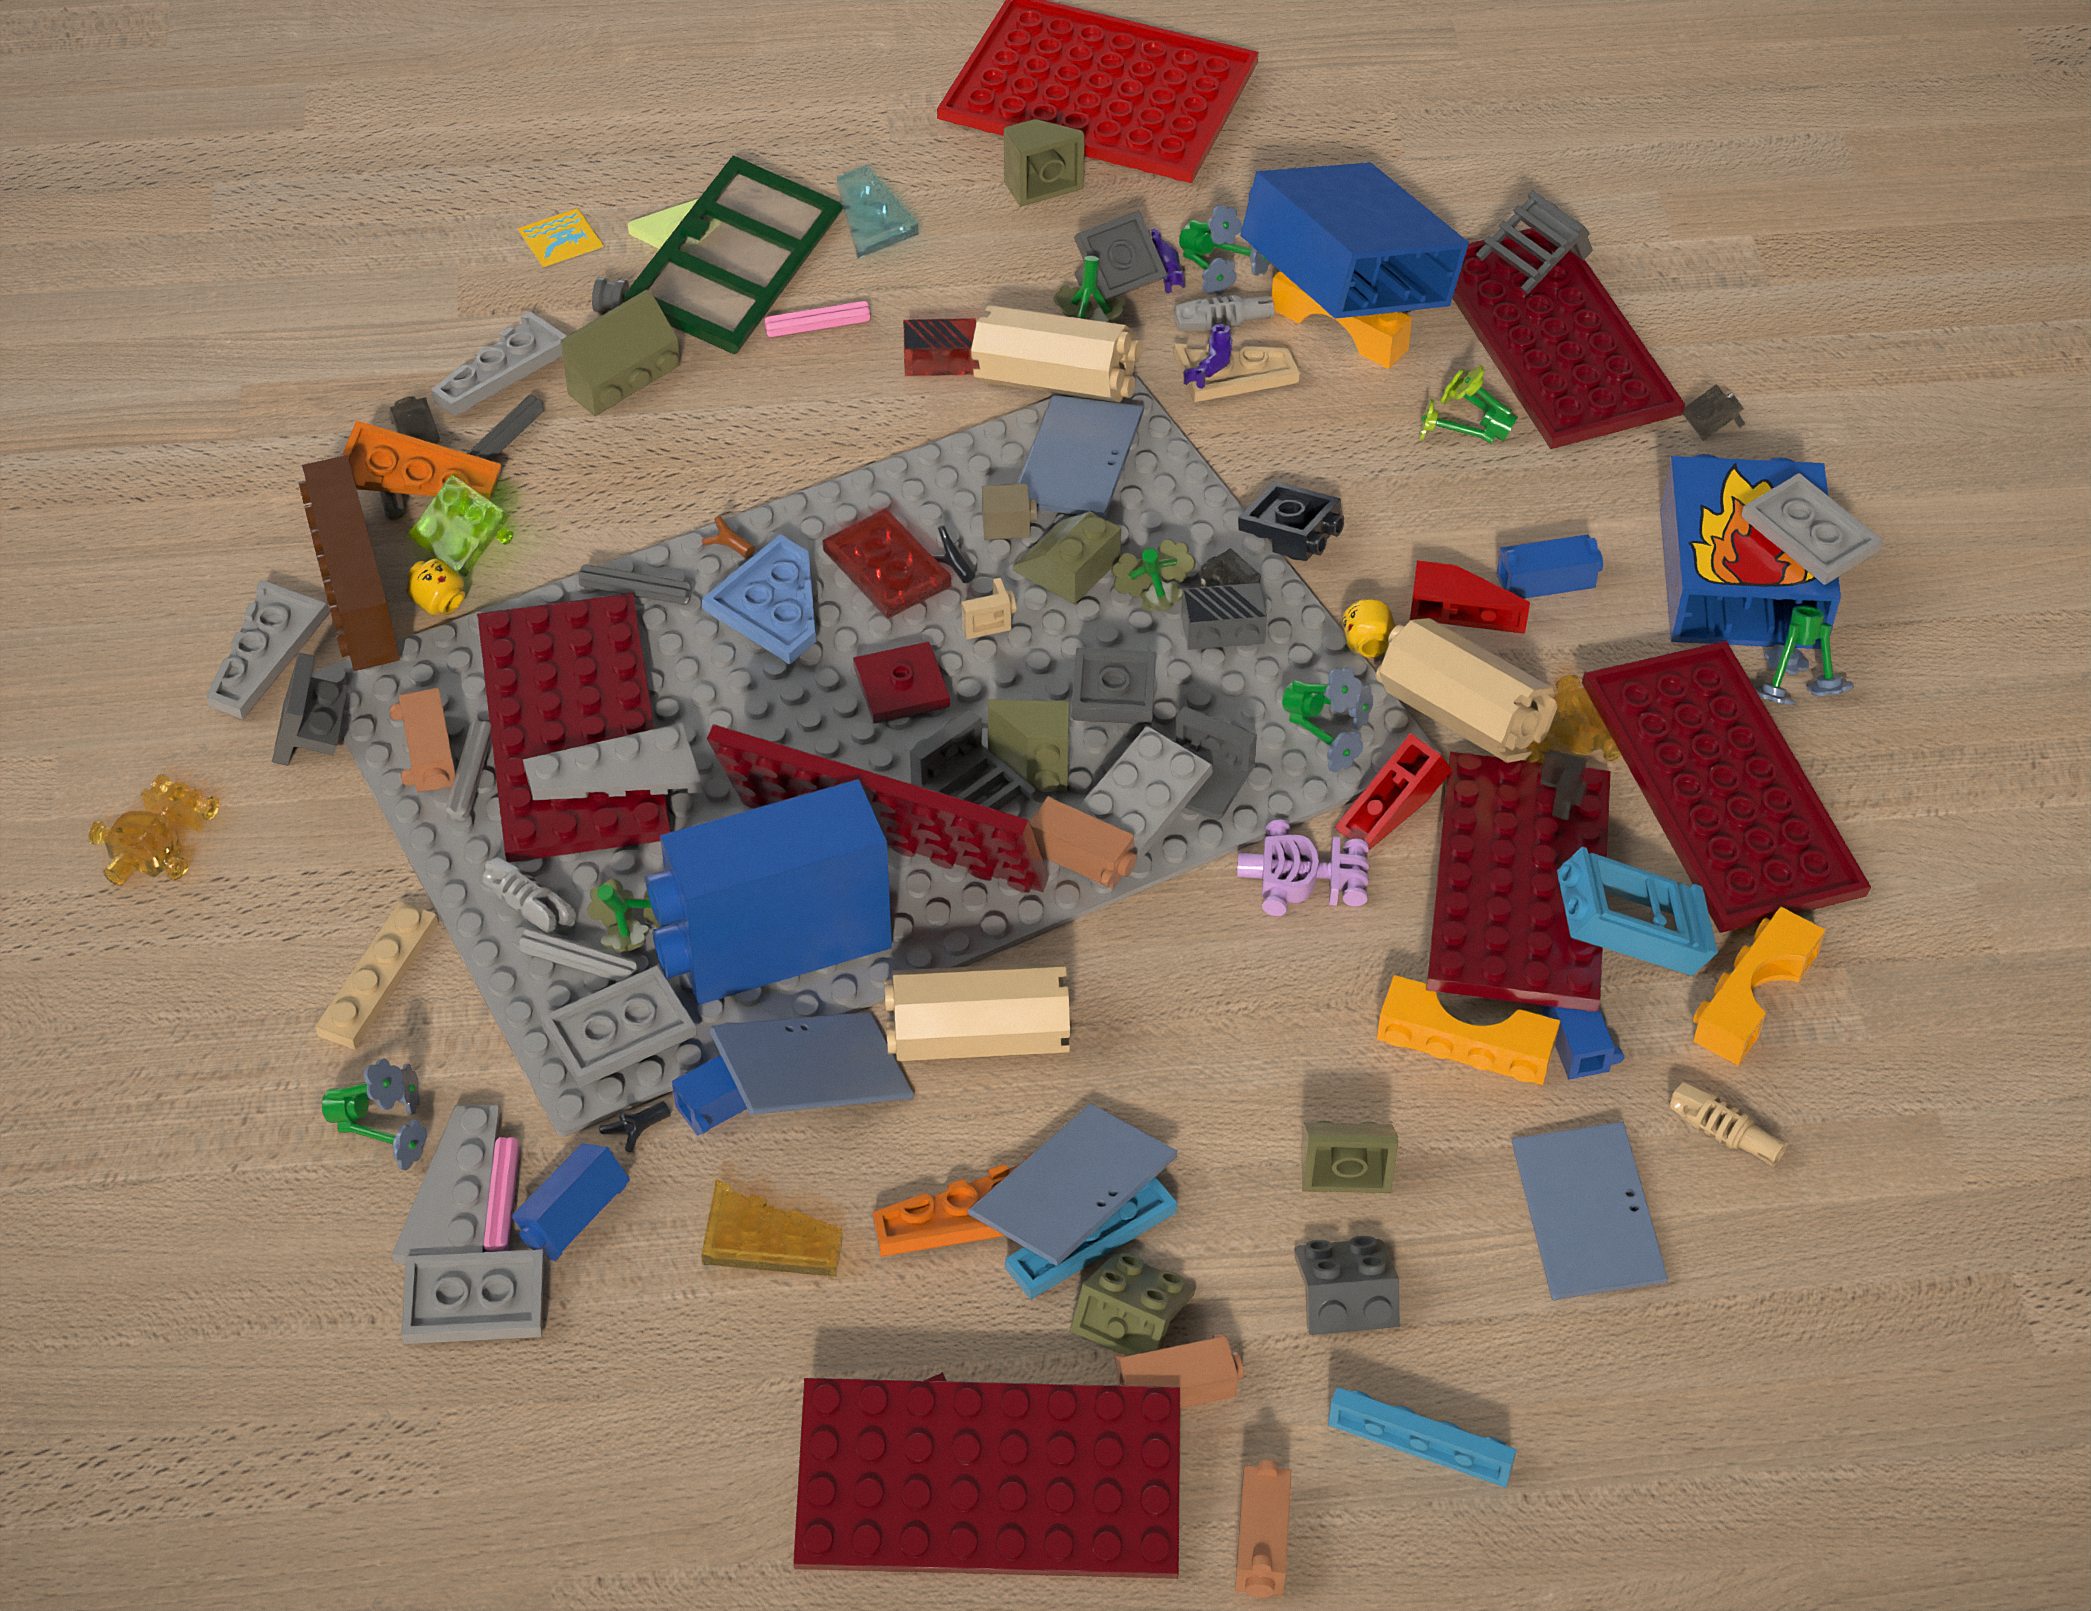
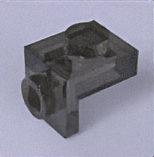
M1717 384L1688 404L1681 412L1703 441L1732 420L1739 429L1745 425L1739 414L1744 409L1732 392L1725 395Z
M414 396L405 397L394 403L395 406L390 407L389 418L391 424H394L397 433L434 444L440 442L426 397L417 400Z
M1549 749L1544 758L1541 783L1557 788L1552 816L1568 820L1574 805L1582 806L1587 792L1588 783L1583 782L1587 760Z

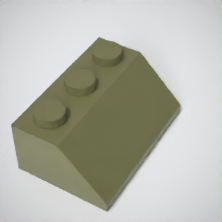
M649 290L643 291L560 340L568 395L594 416L613 407L618 402L680 366L678 338Z

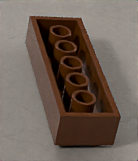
M348 455L304 464L302 468L305 480L299 481L298 484L303 504L311 503L310 505H305L304 508L335 632L342 630L344 632L336 634L341 656H350L353 671L400 661L385 593Z

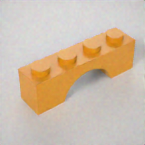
M1281 271L1273 276L1271 302L1274 303L1275 312L1299 324L1310 314H1323L1335 319ZM1402 312L1335 319L1350 333L1360 355L1387 369L1409 350L1412 317Z
M1783 907L1778 909L1771 920L1764 918L1755 932V942L1751 947L1744 945L1734 962V971L1731 974L1723 973L1715 986L1714 998L1711 1002L1704 1000L1697 1009L1693 1018V1022L1697 1024L1693 1042L1739 1066L1758 1040L1766 1012L1755 1000L1752 990L1765 982L1774 980L1799 982L1817 958L1826 930Z
M1396 975L1393 976L1380 1013L1377 1033L1378 1040L1388 1042L1396 1047H1407L1425 1052L1439 1059H1450L1468 1064L1478 1070H1489L1511 1076L1521 1082L1544 1084L1555 1048L1560 1020L1518 1009L1511 1017L1494 1025L1478 1026L1467 1024L1448 1014L1441 1006L1436 992L1426 990L1427 984Z

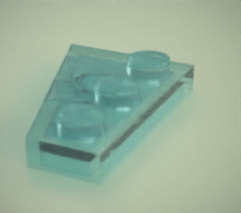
M867 165L837 177V188L857 259L919 235L918 223Z

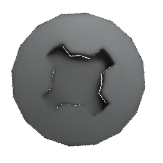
M598 276L592 293L593 311L603 313L605 310H613L623 304L624 294L629 289L628 281L619 279L616 282H610L606 277Z

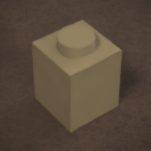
M1027 484L982 486L984 540L1030 538V522H1037L1036 499H1029Z

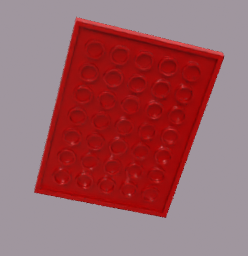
M1005 0L939 104L937 119L1004 136L1005 127L1037 119L1081 130L1084 134V157L1141 170L1146 173H1153L1178 181L1193 183L1257 66L1259 52L1047 0Z

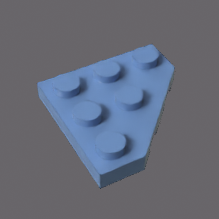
M779 534L703 597V610L783 661L791 664L816 643L809 551Z

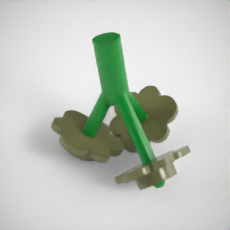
M1085 256L1082 286L1071 289L1069 286L1063 285L1060 288V292L1055 294L1054 302L1061 308L1065 316L1087 319L1088 312L1092 309L1089 298L1090 294H1093L1100 307L1093 311V316L1090 320L1116 324L1125 314L1124 308L1127 304L1124 300L1118 301L1116 298L1110 299L1107 302L1104 300L1096 286L1099 258L1096 256Z
M1171 539L1164 540L1159 547L1160 553H1157L1153 548H1147L1142 553V559L1138 560L1131 553L1121 555L1119 563L1113 565L1111 569L1113 576L1116 577L1114 580L1116 591L1121 594L1129 592L1132 597L1140 596L1141 601H1143V609L1146 611H1164L1171 608L1174 603L1182 600V590L1179 589L1177 582L1185 581L1187 572H1191L1196 565L1195 558L1188 553L1189 547L1186 543L1180 542L1176 544ZM1172 580L1177 581V582H1171V583H1168V584L1165 583V582H1170V581H1172Z
M609 879L602 886L595 887L590 892V898L593 901L587 907L588 916L596 921L602 920V924L608 928V934L601 938V945L604 948H613L615 952H629L645 944V936L649 934V928L646 925H640L638 920L632 919L634 914L633 908H644L643 915L645 921L654 923L657 928L663 927L659 926L656 921L647 890L644 893V899H634V895L630 890H623L620 881Z

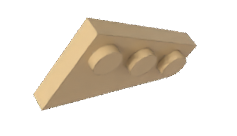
M1174 343L1173 354L1182 375L1184 370L1197 368L1199 363L1208 357L1209 345H1207L1206 350L1187 349V344ZM1245 346L1241 351H1231L1230 362L1227 367L1211 377H1205V387L1203 389L1197 388L1196 381L1189 382L1187 386L1194 402L1299 383L1300 372L1289 348Z

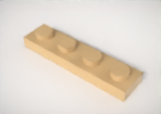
M402 902L397 904L316 1024L315 1028L318 1037L352 1049L357 1048L438 926L435 913Z

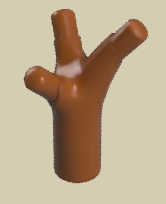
M717 516L714 519L719 534L702 539L703 546L711 544L725 545L746 559L755 550V546L731 530L721 516Z

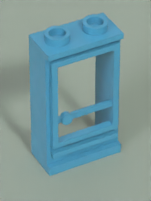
M1581 847L1557 870L1571 938L1693 976L1718 954L1702 886L1693 884L1691 887H1687V884H1678L1675 880L1594 853L1588 854V850L1585 847ZM1605 893L1651 907L1654 914V924L1609 910ZM1661 911L1674 915L1678 932L1664 928L1667 920L1661 914Z

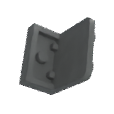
M1183 706L1176 717L1175 743L1212 764L1213 770L1212 775L1184 808L1212 819H1221L1255 767L1257 734L1249 732L1243 727L1231 725L1206 713L1197 712Z
M1356 1236L1350 1241L1342 1242L1312 1240L1307 1242L1306 1245L1295 1247V1260L1305 1284L1306 1325L1309 1335L1400 1327L1399 1277L1382 1240L1371 1236Z

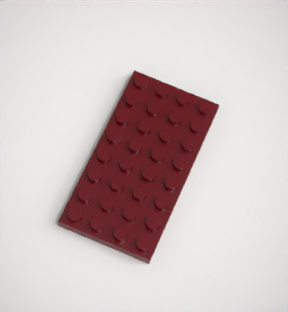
M1532 228L1519 231L1551 255L1558 249L1556 245ZM1506 236L1500 242L1501 245L1534 269L1538 270L1544 264ZM1484 240L1468 244L1452 299L1550 449L1684 414V401L1585 260L1583 261L1574 253L1568 251L1547 275L1526 294L1522 291L1521 287L1529 279L1527 276L1494 252H1491L1483 261L1478 259L1476 254L1485 245Z
M633 593L477 613L506 862L511 863L661 841L660 835L670 833L664 794L650 795V790L626 791V796L609 797V794L605 792H589L587 798L533 800L523 764V759L654 730Z
M1727 641L1584 673L1582 685L1692 884L1702 886L1708 913L1719 933L1759 924L1764 918L1771 920L1780 907L1794 914H1799L1867 897L1871 885Z
M715 724L710 729L707 740L731 781L733 788L740 797L741 802L749 808H759L859 779L885 836L887 845L892 846L891 848L895 852L907 857H914L915 854L929 857L930 861L935 865L946 869H952L954 864L966 867L972 876L985 881H991L992 877L1008 880V886L1020 892L1029 893L1031 889L1044 892L1049 877L1028 819Z
M1450 752L1448 765L1452 772L1447 776L1426 990L1598 1012L1601 998L1603 947L1571 938L1557 870L1581 847L1587 848L1588 854L1594 853L1607 858L1611 771L1525 760L1507 763L1498 757Z
M804 1378L794 1569L1178 1579L1180 1387Z

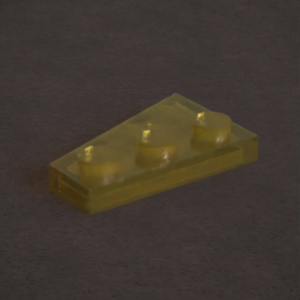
M716 1180L701 1253L702 1265L837 1277L843 1241L842 1229L795 1210L790 1212L783 1211L768 1205L765 1198L755 1194H751L750 1197L732 1191L729 1184Z

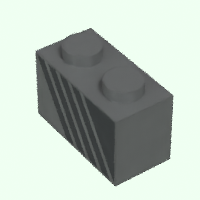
M1260 583L1182 590L1181 618L1188 650L1265 644L1267 613Z

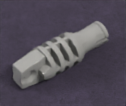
M1230 295L1229 297L1222 296L1218 299L1214 297L1209 298V300L1199 299L1175 306L1173 314L1178 331H1208L1217 324H1225V327H1239L1244 321L1273 318L1274 303H1269V301H1272L1271 295L1241 299L1240 296Z

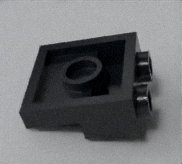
M1273 481L1238 517L1239 531L1254 534L1259 538L1272 539L1273 553L1302 561H1307L1313 554L1320 556L1326 548L1327 539L1331 535L1338 537L1344 527V516L1341 514V498Z

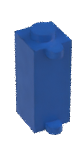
M1589 534L1500 547L1496 575L1503 589L1523 599L1592 589L1596 587L1598 572L1603 570V558L1601 551L1598 549L1596 539L1590 538Z
M1539 1005L1543 1016L1560 1020L1555 1047L1568 1080L1610 1072L1611 1065L1618 1064L1624 1060L1625 1057L1622 1049L1615 1047L1600 1010L1592 1012Z
M721 1055L672 1081L675 1107L697 1136L704 1134L711 1128L747 1109Z
M582 1143L512 1215V1218L521 1229L519 1232L521 1239L533 1250L543 1249L544 1254L549 1259L556 1261L562 1255V1251L617 1193L620 1194L626 1188V1184L630 1179L608 1147Z

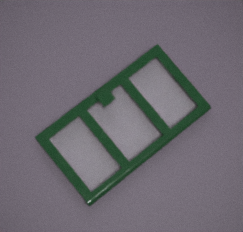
M732 155L626 291L623 303L643 291L649 290L671 327L729 353L737 354L842 212L843 205L839 201Z

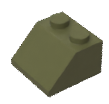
M1037 119L1004 128V183L1020 207L1083 189L1084 134L1081 130Z
M1091 511L1059 521L1013 565V571L1075 605L1112 569L1113 565L1119 562L1121 528Z
M988 699V750L1037 789V791H1067L1069 701Z
M1331 1121L1304 1122L1301 1143L1302 1191L1391 1193L1398 1150V1135L1393 1125L1377 1124L1375 1122H1362L1360 1124L1333 1123Z

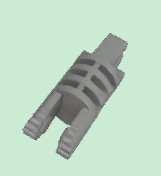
M499 857L486 862L483 883L498 896L499 900L506 903L510 908L514 909L518 914L545 933L556 929V921L561 925H567L575 921L574 918L577 916L575 915L574 908L550 889L544 887L542 883L528 875L524 870Z

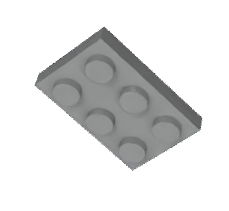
M1800 473L1743 507L1741 517L1824 585L1880 552L1883 539Z
M1146 726L1077 807V810L1133 834L1134 854L1137 855V860L1140 861L1212 775V764Z
M658 965L541 1016L543 1029L579 1088L697 1035L696 1025Z
M543 1249L406 1256L401 1329L403 1344L542 1337L545 1268Z

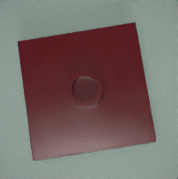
M929 641L853 657V667L873 724L950 707V696Z

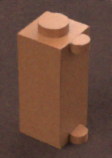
M439 688L399 695L400 703L392 705L389 711L390 717L393 720H403L412 768L406 769L401 773L402 783L406 786L415 785L417 793L451 787L455 778V770Z
M1047 797L1029 821L1041 857L1111 889H1114L1122 876L1128 877L1135 867L1137 855L1134 854L1133 834L1053 798Z
M1223 1333L1213 1334L1212 1339L1136 1355L1125 1356L1124 1353L1114 1355L1118 1385L1180 1387V1408L1235 1397L1238 1379H1243L1244 1377L1239 1352H1231L1227 1336H1224Z
M1263 1460L1259 1462V1466L1244 1465L1235 1591L1246 1592L1248 1595L1257 1598H1266L1272 1595L1283 1596L1286 1576L1292 1469L1278 1468V1464L1271 1460Z

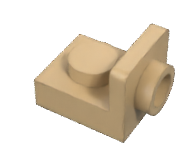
M1001 578L993 579V595L961 602L962 630L966 640L1011 630V614L1016 613V602L1012 590L1006 591Z

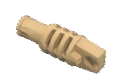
M1684 1082L1678 1086L1672 1095L1670 1108L1682 1116L1695 1129L1699 1131L1704 1129L1705 1135L1709 1137L1714 1135L1717 1142L1721 1144L1726 1142V1147L1729 1149L1739 1150L1741 1148L1773 1168L1779 1163L1788 1144L1754 1125L1755 1121L1751 1115L1747 1113L1742 1115L1741 1110L1737 1107L1731 1109L1730 1103L1725 1100L1719 1102L1720 1098L1715 1094H1709Z

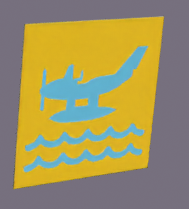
M578 208L517 228L543 268L604 247Z

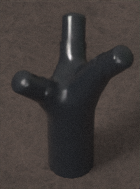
M945 526L938 527L946 554L933 555L932 562L945 563L951 566L963 583H969L974 579L975 573L961 554L962 543L956 542L954 545Z
M661 1101L635 1114L621 1113L619 1116L620 1121L601 1125L599 1131L601 1134L627 1132L628 1138L625 1151L633 1152L636 1140L641 1133L649 1126L670 1117V1110L667 1104Z

